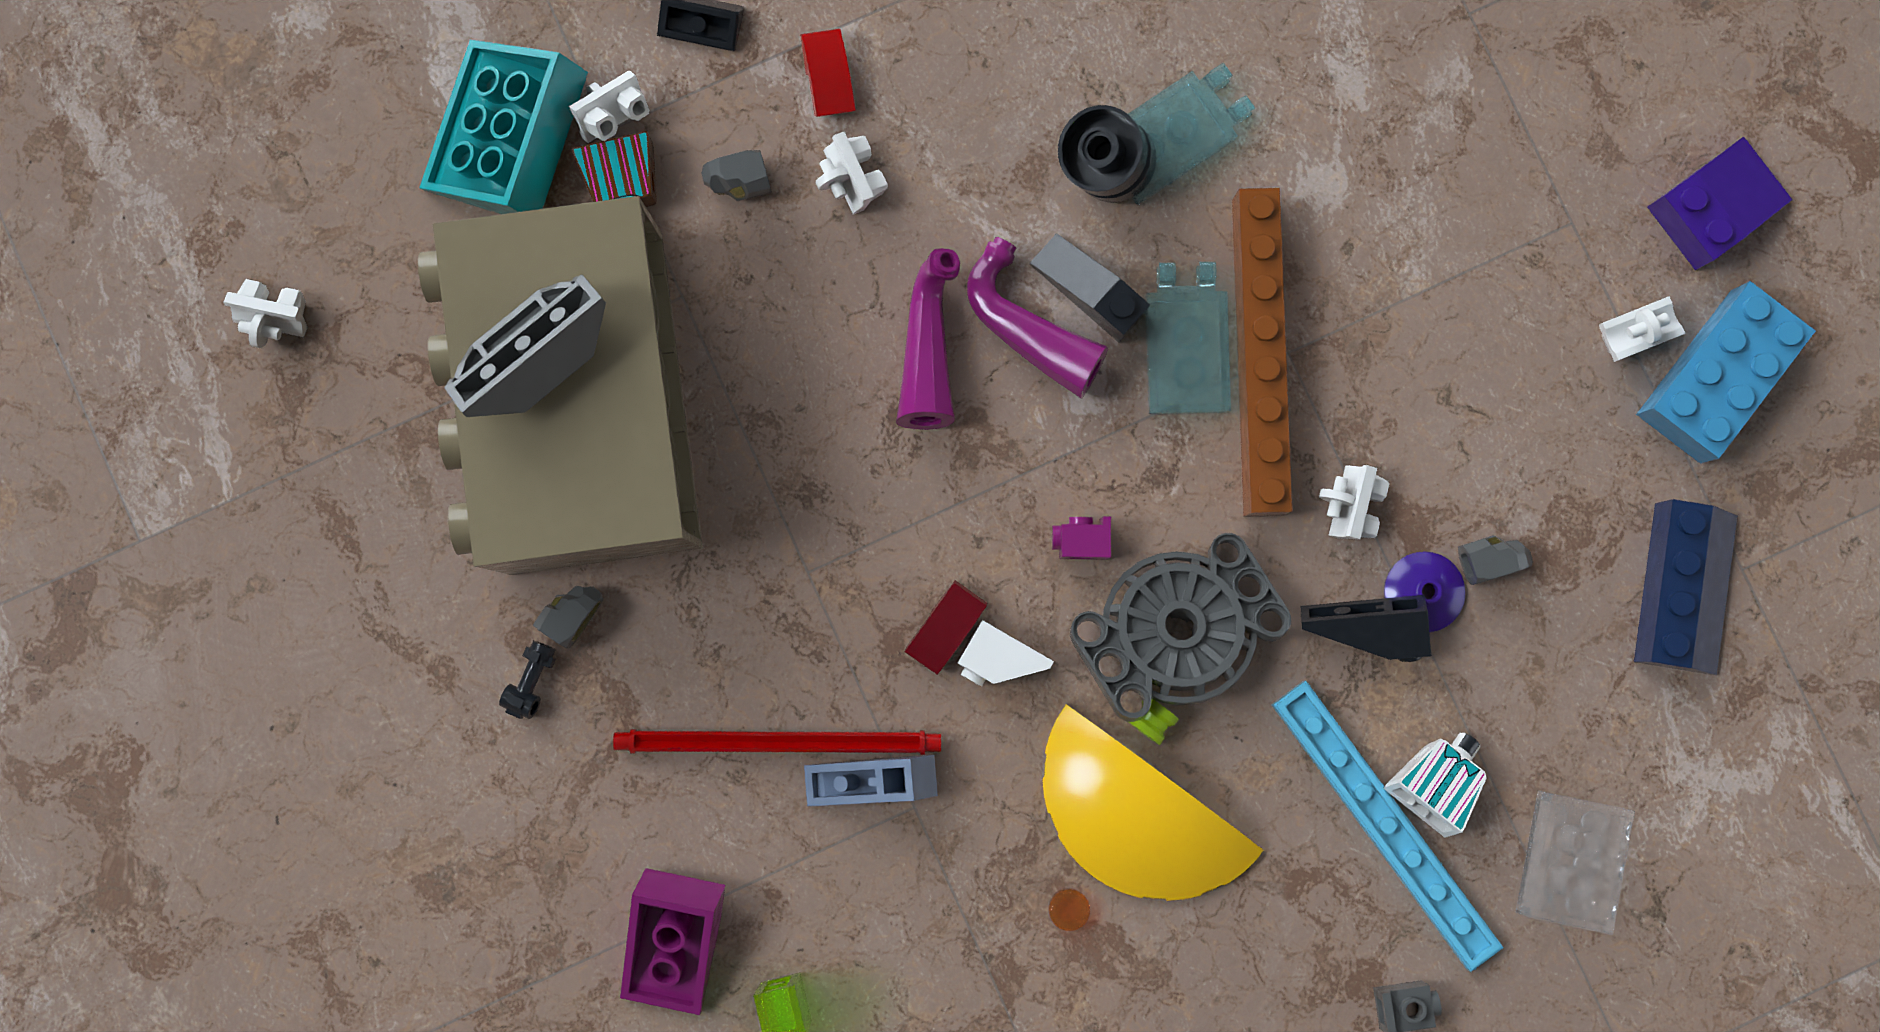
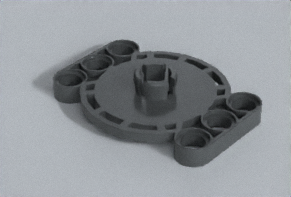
M1223 533L1213 540L1208 550V558L1199 554L1176 551L1156 554L1137 562L1124 572L1112 587L1103 609V616L1091 611L1080 613L1075 617L1071 625L1070 638L1115 714L1126 722H1135L1141 720L1147 714L1152 699L1167 704L1189 705L1203 703L1224 693L1239 680L1249 666L1256 648L1257 637L1270 642L1279 640L1290 628L1291 615L1244 540L1234 533ZM1223 543L1234 545L1238 551V559L1232 563L1221 561L1216 553L1217 546ZM1181 560L1188 561L1190 564L1180 562L1167 564L1165 561ZM1155 564V568L1148 570L1139 578L1133 576L1142 568ZM1244 577L1254 578L1260 585V593L1255 597L1244 596L1238 588L1239 580ZM1125 583L1129 589L1126 591L1121 604H1112L1116 593ZM1267 611L1277 613L1282 620L1281 629L1276 632L1265 630L1260 622L1261 614ZM1110 615L1117 617L1116 622L1109 619ZM1170 616L1171 619L1180 618L1186 622L1192 620L1194 623L1191 629L1192 637L1186 640L1173 638L1165 627L1167 617ZM1085 621L1095 623L1100 629V637L1093 642L1082 640L1077 633L1078 625ZM1245 632L1250 634L1249 639L1244 637ZM1240 650H1245L1247 652L1243 663L1235 673L1231 665L1238 657ZM1113 656L1120 661L1122 671L1118 676L1107 677L1101 673L1099 661L1103 657ZM1223 676L1228 680L1219 688L1205 693V686L1213 683L1219 677ZM1152 684L1161 687L1159 693L1152 690ZM1170 690H1194L1195 696L1177 697L1168 694ZM1128 691L1139 693L1143 699V708L1136 713L1126 711L1120 703L1121 695Z

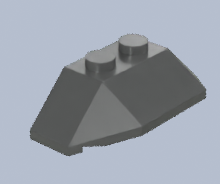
M583 274L574 277L572 281L559 282L539 289L469 347L457 367L454 378L449 379L444 387L466 417L525 413L594 356L606 302Z

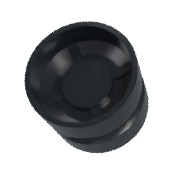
M1097 105L1078 112L1065 125L1058 143V159L1066 177L1076 186L1100 201L1117 203L1137 196L1149 184L1156 168V149L1150 135L1126 112L1113 106Z

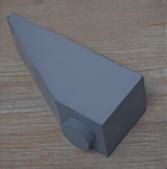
M934 755L804 765L807 806L915 801L938 796Z

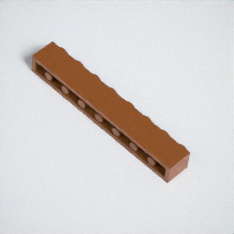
M1280 188L1239 189L1232 199L1243 516H1284L1292 512Z

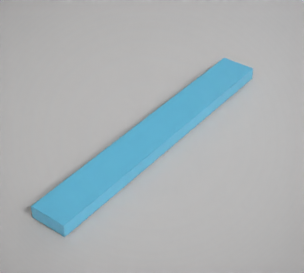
M1302 681L1271 704L1464 967L1472 972L1504 947L1393 797L1383 789L1384 785L1307 681Z

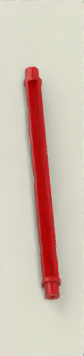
M631 729L630 732H614L613 749L630 751V754H636V752L920 753V755H925V752H941V734L925 733V730H920V732L637 731V729Z

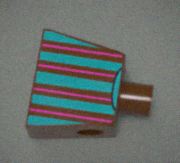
M647 131L572 148L573 155L593 202L639 196L645 207L656 204L654 146Z

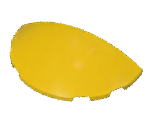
M1065 704L1051 729L1045 747V772L1042 778L1043 795L1047 812L1051 815L1061 843L1074 860L1090 875L1105 885L1134 897L1165 899L1166 901L1184 900L1201 896L1205 892L1230 883L1244 873L1262 854L1264 850L1120 742Z

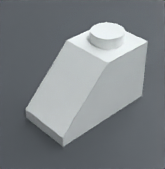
M982 620L957 664L964 667L961 673L962 676L982 687L985 680L995 684L1050 669L1054 661Z

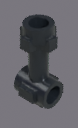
M533 640L530 647L526 646L522 656L529 661L518 686L513 684L507 685L500 697L499 705L506 709L505 713L519 719H523V717L531 719L535 715L541 698L533 694V691L544 666L548 668L553 667L556 660L553 657L556 651L555 648Z

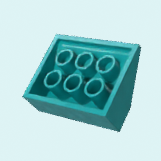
M470 39L419 188L499 214L543 209L574 117L569 106L579 101L588 72L559 52Z

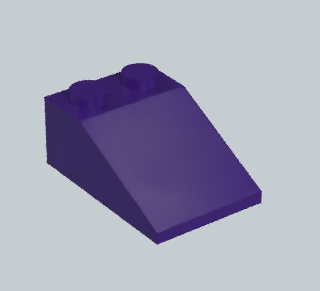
M1742 137L1651 203L1647 208L1694 270H1697L1714 261L1747 237L1788 204L1792 198L1745 137Z

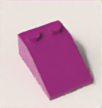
M645 868L632 893L620 994L621 999L695 1015L701 1014L721 922L726 885Z

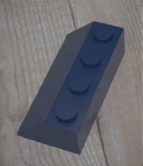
M1671 499L1655 503L1634 662L1717 675L1738 515L1716 506Z

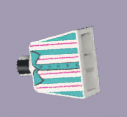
M1459 733L1452 744L1443 739L1431 742L1424 746L1383 789L1446 838L1462 833L1487 778L1485 771L1471 761L1480 749V744L1475 738L1466 733Z

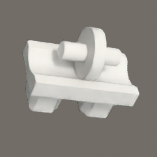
M627 71L602 87L595 82L586 87L588 95L569 106L579 125L581 137L587 143L596 138L606 141L616 134L617 125L629 118L638 121L649 114V108L641 92L636 75L631 71Z
M845 132L835 134L832 137L833 142L823 150L827 159L822 160L819 164L824 174L815 183L820 191L831 189L836 199L845 196L852 213L856 214L864 211L872 200L882 195L888 188V184L882 172L875 170L864 174L859 164L868 161L872 155L866 137L847 138Z
M246 279L237 294L227 292L224 304L231 307L232 320L235 323H239L238 331L249 334V343L252 347L263 348L268 338L280 340L282 333L304 337L308 327L303 318L306 301L301 291L284 288L281 290L277 302L267 300L269 291L266 285L258 281Z
M1670 296L1599 324L1602 338L1614 362L1685 334L1682 325L1675 316Z
M1363 465V467L1345 466L1343 477L1336 476L1333 490L1321 489L1319 498L1330 502L1327 516L1333 518L1329 536L1339 539L1375 538L1377 536L1380 525L1379 518L1366 513L1369 501L1382 502L1386 498L1389 488V482L1376 475L1377 468L1369 465Z

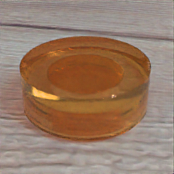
M1064 888L1057 891L1051 897L1048 912L1052 922L1058 928L1065 931H1074L1084 926L1090 915V905L1080 891L1073 888Z

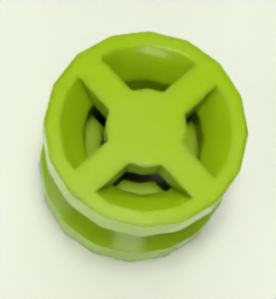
M1152 699L1147 714L1141 720L1128 723L1160 746L1165 739L1164 732L1168 727L1175 726L1179 719L1160 703Z

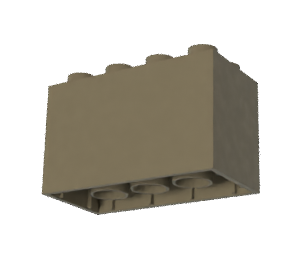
M634 196L434 223L433 232L436 250L419 253L418 274L425 300L428 303L442 301L446 334L432 335L428 339L429 364L437 386H446L449 379L454 378L459 363L476 340L539 289L559 282L572 281L574 277L583 274L606 302L594 356L525 413L466 417L454 402L456 418L439 421L438 441L444 466L447 470L462 469L466 502L450 504L448 510L449 533L456 554L472 553L474 567L514 575L703 549L663 236L640 197Z

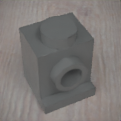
M1420 980L1373 987L1379 1029L1383 1032H1407L1436 1027L1435 1016H1441L1442 1014L1441 1002L1437 991H1430V985ZM1412 1002H1416L1417 1014L1408 1016L1406 1013L1407 1006Z

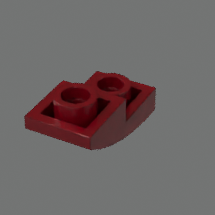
M954 580L932 609L930 616L906 646L904 652L938 675L974 626L988 603Z

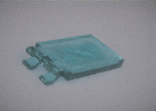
M1224 63L1215 67L1201 80L1191 71L1128 113L1150 135L1157 156L1156 168L1151 181L1141 193L1132 198L1137 205L1235 141L1238 135L1233 127L1252 115L1255 107L1247 95L1240 98L1228 109H1226L1215 92L1226 86L1230 82L1229 79L1233 76Z
M1199 262V266H1196L1197 286H1175L1176 264L1159 263V267H1156L1157 292L1146 293L1145 301L1150 304L1146 312L1149 414L1229 413L1231 411L1228 297L1227 291H1215L1216 262Z

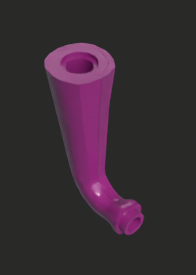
M995 237L993 242H988L984 254L975 263L968 277L967 295L973 311L992 332L1044 374L1082 399L1098 374L1107 355L1108 347L1071 332L1002 298L996 290V278L1003 268L1013 263L1015 258L1014 252L1017 248L1010 242L1000 237Z
M934 249L920 267L914 282L909 308L902 382L896 424L904 428L919 430L940 429L953 424L955 421L948 372L943 316V291L945 281L953 280L958 276L960 260L958 255L950 249Z

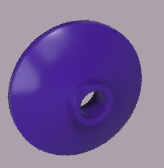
M1433 552L1412 553L1401 558L1390 569L1384 584V598L1423 595V586L1425 584L1432 585L1435 590L1434 596L1431 599L1425 598L1428 610L1429 632L1441 630L1450 625L1463 608L1465 602L1463 577L1457 567L1442 555Z

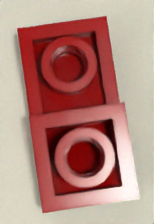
M841 29L800 34L806 75L809 76L814 116L820 117L856 111Z

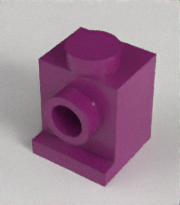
M1103 516L1100 519V524H1093V517H1069V524L1052 525V550H1059V559L1108 560L1111 558V516Z

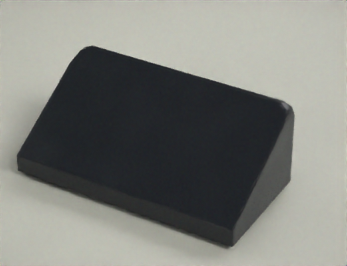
M661 0L657 36L735 51L744 6L717 0Z

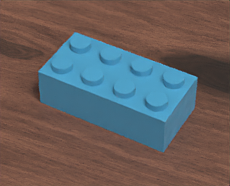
M1751 281L1734 288L1724 298L1636 415L1700 464L1719 459L1816 330Z

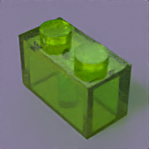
M801 973L760 982L753 997L762 1032H808L812 1019Z

